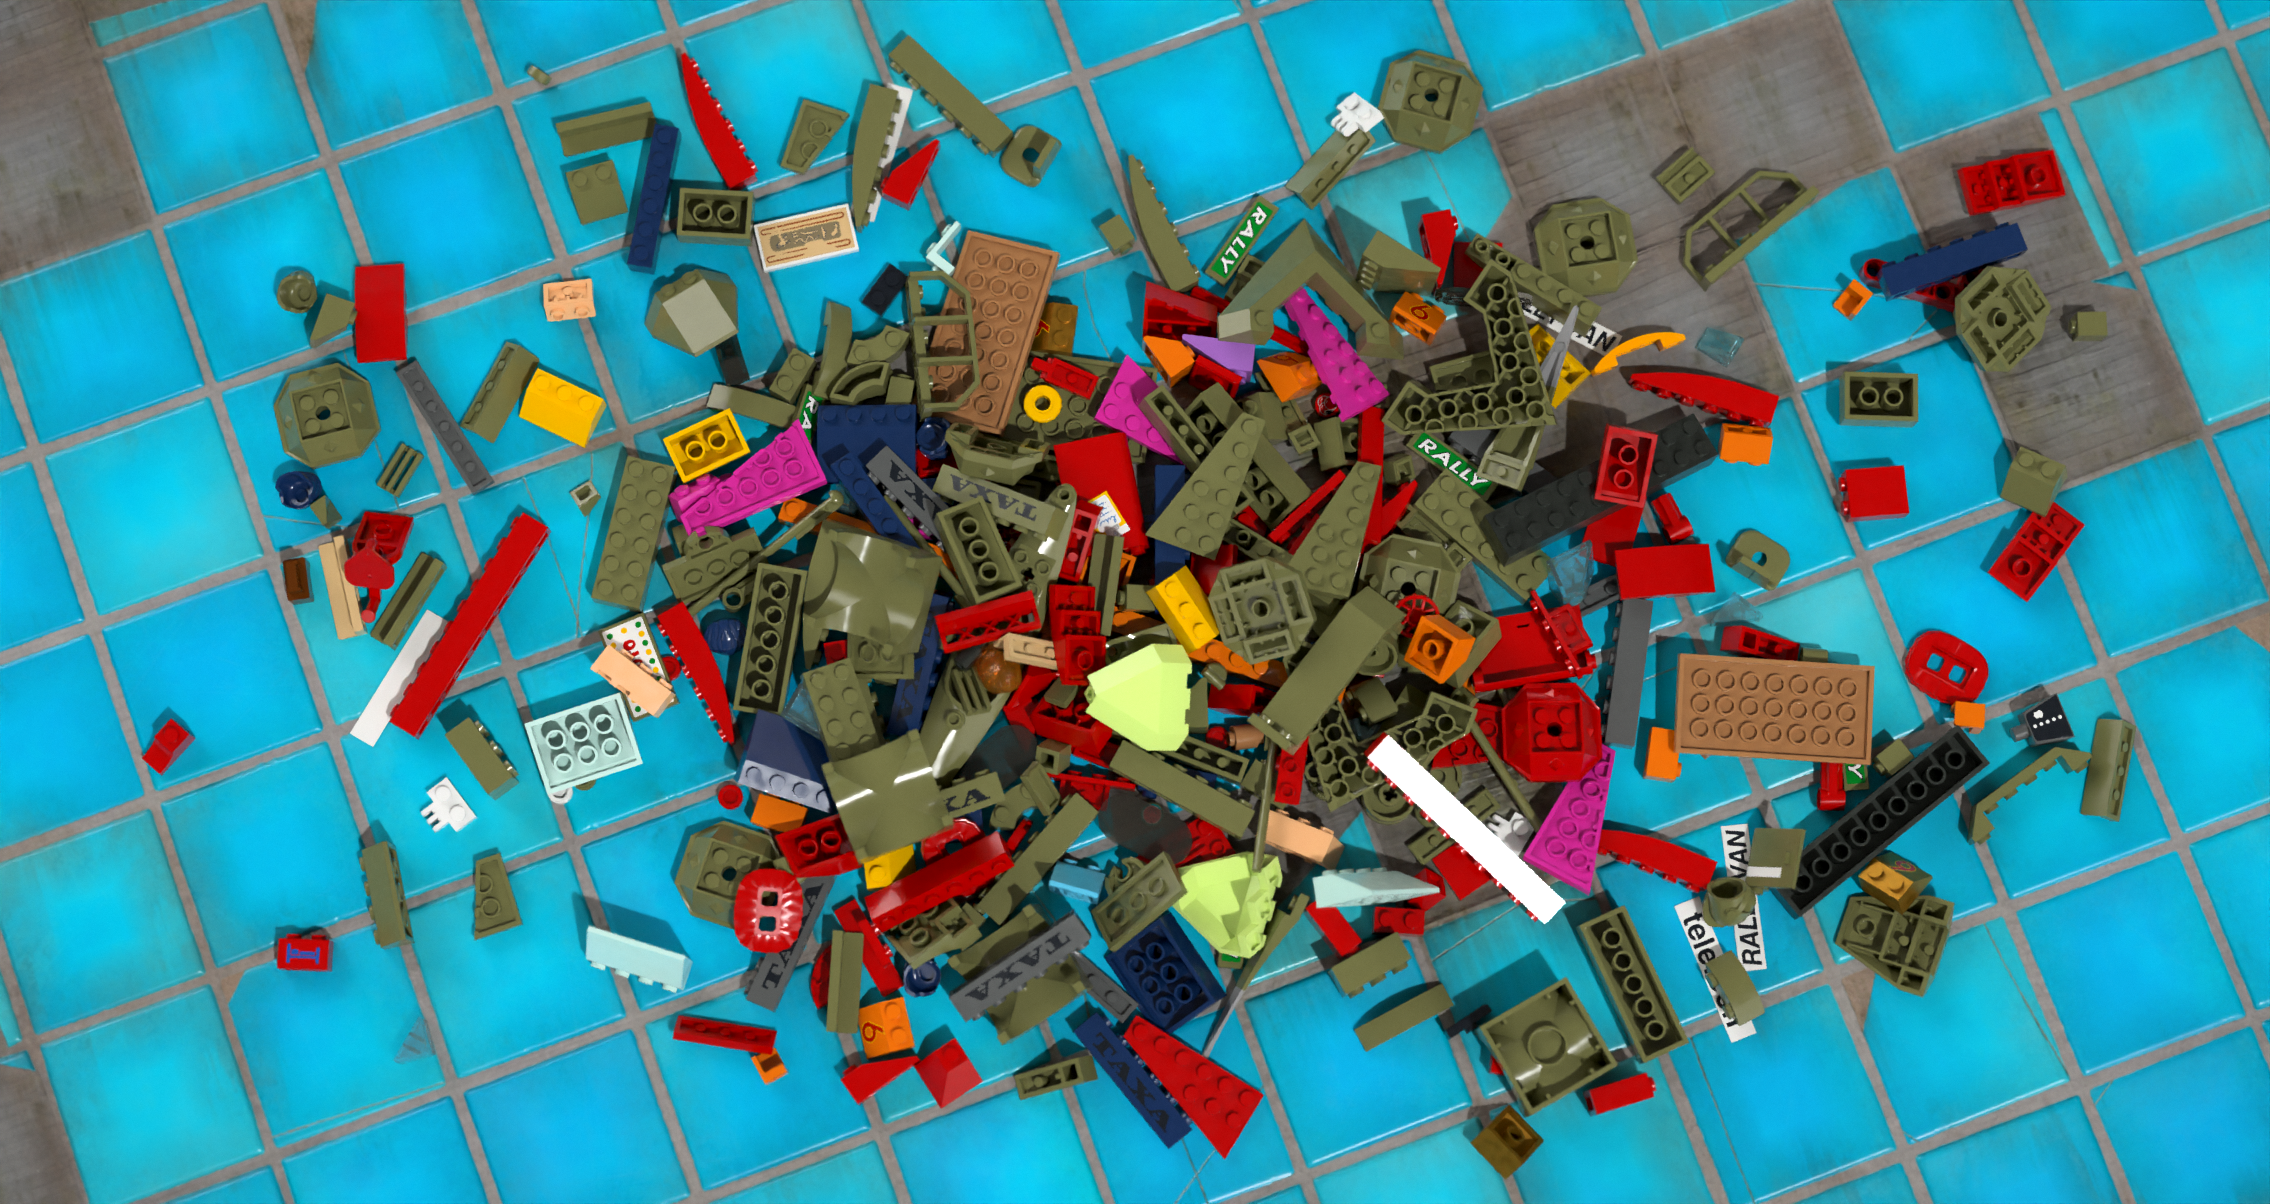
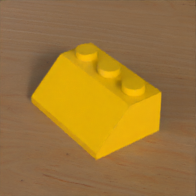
M1537 324L1529 332L1539 366H1541L1555 339ZM1568 351L1551 404L1554 408H1557L1591 374Z
M537 368L526 390L519 417L585 448L607 405L604 399Z
M730 408L663 439L683 483L751 453Z
M1186 565L1146 592L1187 654L1199 649L1220 634L1209 599Z
M913 844L864 863L868 891L881 890L916 872Z

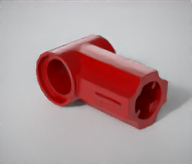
M1671 493L1664 494L1651 502L1662 524L1663 534L1670 545L1694 534L1688 518L1681 514Z
M1821 762L1817 808L1818 810L1844 811L1846 794L1843 789V764Z

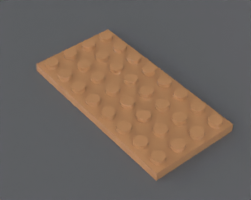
M968 230L953 279L970 292L980 385L957 411L934 412L931 417H943L951 424L960 422L977 426L980 432L1003 437L1061 256L1059 252ZM949 288L941 316L965 315L964 299ZM937 325L929 350L930 357L970 356L967 325ZM971 365L928 367V375L933 377V390H930L931 398H935L936 403L956 402L973 384ZM915 393L912 405H916L919 416L917 394Z
M1679 653L1673 753L1871 765L1875 666Z

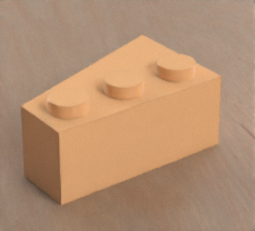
M608 645L590 669L609 681L611 685L618 688L651 715L659 718L676 695L671 691L673 686L663 678H660L658 681L651 675L654 671L643 663L640 666L632 661L634 656L622 648L621 651H618Z
M1276 809L1275 812L1270 810L1266 844L1285 853L1301 857L1310 864L1313 862L1321 865L1326 871L1336 868L1345 846L1333 835L1334 832L1323 826L1320 829L1311 827L1312 823L1300 817L1298 820L1289 818L1290 814L1281 809Z

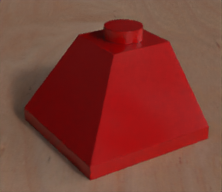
M1026 664L1008 698L1006 708L1012 709L1045 690L1052 679L1056 681L1059 677L1058 670Z
M956 1038L938 1048L914 1066L941 1109L983 1082Z

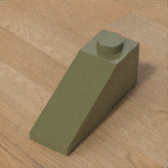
M1092 1055L1074 1058L1014 1076L1020 1100L1098 1080Z

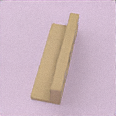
M341 535L333 537L334 542L320 545L318 548L339 640L368 634L366 622L361 618L363 608L358 586L350 584L345 578L344 564L351 557L348 540Z
M1008 633L993 642L994 647L1004 649V660L1058 670L1053 642Z

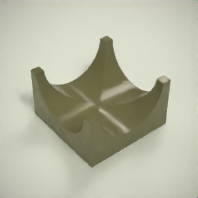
M858 527L829 529L827 539L834 541L838 550L837 573L827 599L815 613L807 616L805 625L811 628L843 631L870 639L883 645L882 653L890 656L918 652L943 557Z
M917 729L909 731L904 736L864 754L821 765L859 865L953 829L954 822L936 784Z
M1029 904L1003 927L972 947L955 954L947 961L952 969L959 972L967 981L1052 924L1040 904ZM1071 952L1067 954L1069 957L1059 965L1052 964L1047 968L1048 972L1038 979L1031 978L1026 982L1027 986L1017 993L1012 991L1005 996L1006 1000L996 1007L991 1005L986 1009L996 1027L997 1038L1002 1045L1014 1042L1094 988Z
M1567 977L1473 1030L1478 1039L1491 1052L1503 1071L1517 1098L1519 1110L1524 1118L1535 1114L1618 1065Z

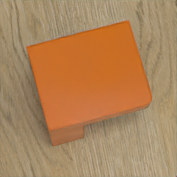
M1853 279L1833 304V308L1852 321L1873 293Z
M1955 701L1951 706V712L1954 713V726L1959 725L1960 727L1969 728L1970 734H1979L1984 729L1985 704Z
M774 1048L772 1055L760 1054L751 1057L765 1085H769L789 1073L776 1048Z

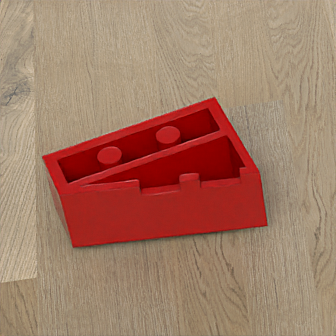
M1146 281L1142 338L1152 336L1182 341L1183 334L1216 338L1218 306Z

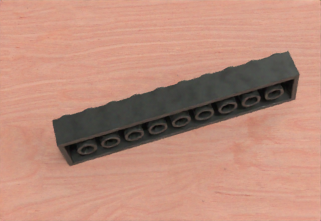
M1694 413L1655 432L1658 438L1646 497L1711 465L1718 456L1716 449ZM1600 459L1484 516L1479 526L1503 567L1628 506L1594 499Z
M1959 725L1953 727L1802 849L1795 889H1769L1794 920L1800 918L1990 764L1989 761Z

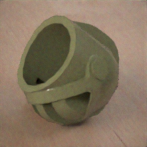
M1722 877L1712 880L1707 885V892L1702 904L1705 923L1711 927L1721 928L1725 926L1732 927L1742 923L1754 909L1756 904L1755 893L1740 878Z

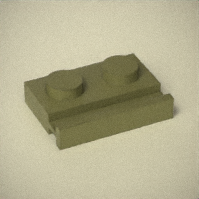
M1691 147L1656 178V181L1680 205L1715 174V171Z

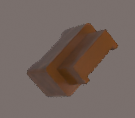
M304 557L284 560L283 568L288 601L293 605L314 602L310 563Z

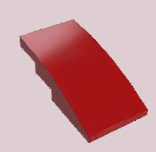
M2054 150L2012 155L2008 159L1987 161L1982 165L1962 167L1957 170L1969 216L2022 207L2066 195Z
M404 263L355 267V311H358L355 319L358 363L407 360L408 318L406 315L407 294L405 290L406 269Z
M1628 505L1586 526L1578 556L1615 567L1614 551L1632 549L1644 507Z
M2053 502L2046 517L2031 512L1987 573L2025 602H2028L2085 525L2055 502Z
M1709 544L1669 545L1614 551L1620 600L1672 598L1716 592Z
M1049 585L1051 633L1061 684L1089 686L1090 681L1087 676L1105 668L1106 636H1100L1101 611H1095V587Z

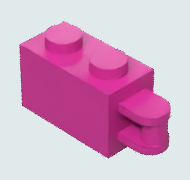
M711 473L703 474L697 477L694 482L677 487L674 490L675 492L668 495L677 520L682 523L680 516L702 497L705 498L713 492L719 483L725 482L730 478L732 473H726L719 477Z

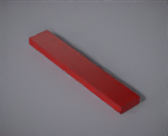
M1370 407L1359 413L1357 461L1381 466V474L1364 538L1365 543L1378 545L1381 542L1384 422L1381 420L1385 416V410Z

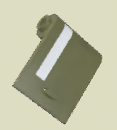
M1783 828L1754 829L1745 883L1751 887L1755 895L1762 896L1763 892H1769V888L1795 889L1806 830Z

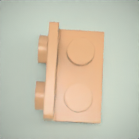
M592 279L543 284L544 309L549 322L596 316Z

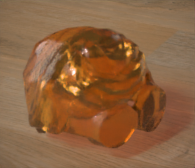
M995 648L986 650L980 657L977 672L983 686L989 692L1001 694L1010 693L1017 689L1022 681L1019 662L1004 660V652Z

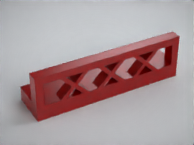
M1032 590L935 616L945 654L998 640L1008 633L1020 634L1042 628ZM1033 613L1035 621L1026 624L1019 621L1023 615ZM1000 621L1010 623L1007 629L999 630L994 627ZM981 627L985 629L981 636L975 637L971 635L974 628ZM952 634L961 636L958 642L947 644L946 636Z

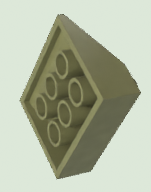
M1377 230L1362 254L1356 280L1366 290L1373 289L1376 292L1404 294L1406 291L1409 294L1414 292L1420 296L1430 297L1441 268Z

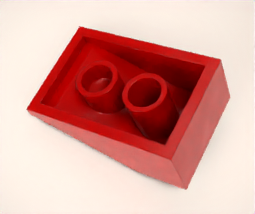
M1450 209L1422 214L1418 225L1425 259L1441 268L1433 290V296L1439 295L1453 240L1456 236V230H1458L1457 218L1452 216Z
M1606 423L1594 499L1644 507L1658 438L1655 432Z
M839 814L775 835V839L795 878L841 875L861 868L863 865H859Z

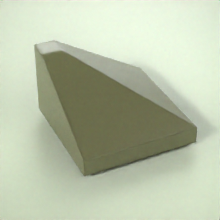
M591 480L570 492L584 517L591 512L601 498Z

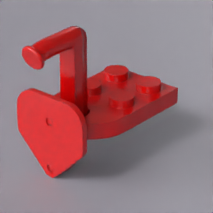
M367 511L363 515L352 543L353 556L345 561L344 572L345 578L350 584L369 588V602L366 609L361 613V618L366 623H372L376 618V612L382 599L381 589H389L395 582L394 567L392 565L398 562L403 555L414 526V517Z

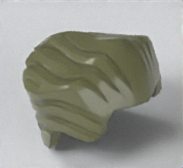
M300 270L294 271L283 278L277 292L278 304L284 310L293 313L307 312L318 298L314 277L308 272Z

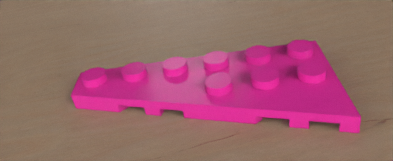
M1304 288L1284 305L1291 320L1297 322L1300 328L1298 334L1301 340H1306L1309 347L1308 355L1322 383L1328 385L1332 393L1329 397L1333 404L1338 405L1341 411L1339 417L1342 422L1376 405L1389 396V392L1384 388L1383 384L1375 377Z
M1126 355L1093 420L1116 432H1124L1127 438L1178 465H1184L1138 407L1143 398L1159 386Z
M799 419L794 421L792 426L784 433L781 432L777 435L775 440L765 449H760L736 469L730 478L725 482L719 483L716 489L707 497H702L680 516L688 537L694 531L701 537L706 534L704 528L706 526L725 527L827 484L825 475Z
M1603 744L1602 759L1579 782L1567 783L1523 856L1524 861L1587 895L1590 894L1616 752Z

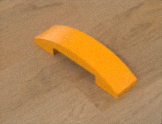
M1658 332L1630 339L1606 354L1593 368L1591 375L1594 377L1615 369L1618 366L1617 357L1656 343L1660 352L1681 344L1686 340L1685 335Z

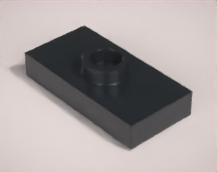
M1488 1004L1482 1005L1444 1031L1445 1036L1450 1040L1463 1030L1468 1034L1479 1026L1476 1021L1492 1010Z

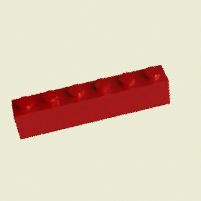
M996 831L865 897L871 920L882 933L1005 872L1015 865L1008 845L999 832Z

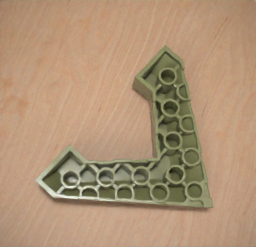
M1305 218L1217 318L1218 341L1265 346L1274 333L1273 314L1307 285L1313 292L1316 290L1326 300L1324 303L1337 316L1341 315L1350 324L1348 327L1355 332L1357 355L1398 360L1404 359L1403 336Z
M1490 259L1463 300L1483 313L1496 382L1433 393L1415 379L1409 380L1381 420L1399 434L1557 425L1512 272L1493 259Z
M1304 641L1298 652L1283 657L1288 678L1313 647V644ZM1431 691L1428 694L1420 716L1383 732L1389 735L1418 763L1470 732L1478 709ZM1338 698L1310 733L1308 743L1330 813L1385 782L1384 778L1386 776L1380 769L1375 772L1366 763L1369 758L1364 754L1383 732L1357 743Z

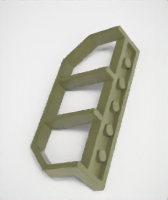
M1758 171L1686 231L1683 268L1706 292L1712 284L1740 261L1742 262L1748 254L1772 234L1774 235L1784 224L1808 204L1810 205L1820 192L1814 185L1807 190L1792 173ZM1758 179L1790 182L1798 193L1794 195L1796 200L1790 205L1787 202L1776 210L1777 216L1771 220L1745 190ZM1738 195L1762 221L1758 225V232L1754 235L1748 233L1740 240V247L1713 218L1714 215ZM1707 223L1729 247V250L1721 256L1723 261L1717 266L1715 263H1712L1703 271L1705 276L1702 277L1690 263L1691 237L1696 230Z
M944 271L909 272L905 284L920 422L931 417L934 412L957 411L980 385L970 292ZM918 281H942L964 299L965 315L926 316L925 308L921 307L920 299H923V287L918 285ZM967 325L970 356L930 357V353L926 352L925 344H928V332L923 330V326ZM971 365L973 384L956 402L936 403L935 398H931L930 390H933V377L928 375V367Z

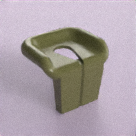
M1024 126L1015 133L1001 157V167L1009 177L1027 187H1035L1043 179L1060 151L1062 143L1059 139L1038 127ZM1032 148L1040 154L1035 163L1024 159L1023 152L1025 149Z
M1748 530L1738 536L1728 552L1725 562L1729 568L1765 590L1772 591L1778 586L1790 565V555L1786 548L1761 532ZM1756 552L1765 554L1766 563L1763 566L1752 561V557Z

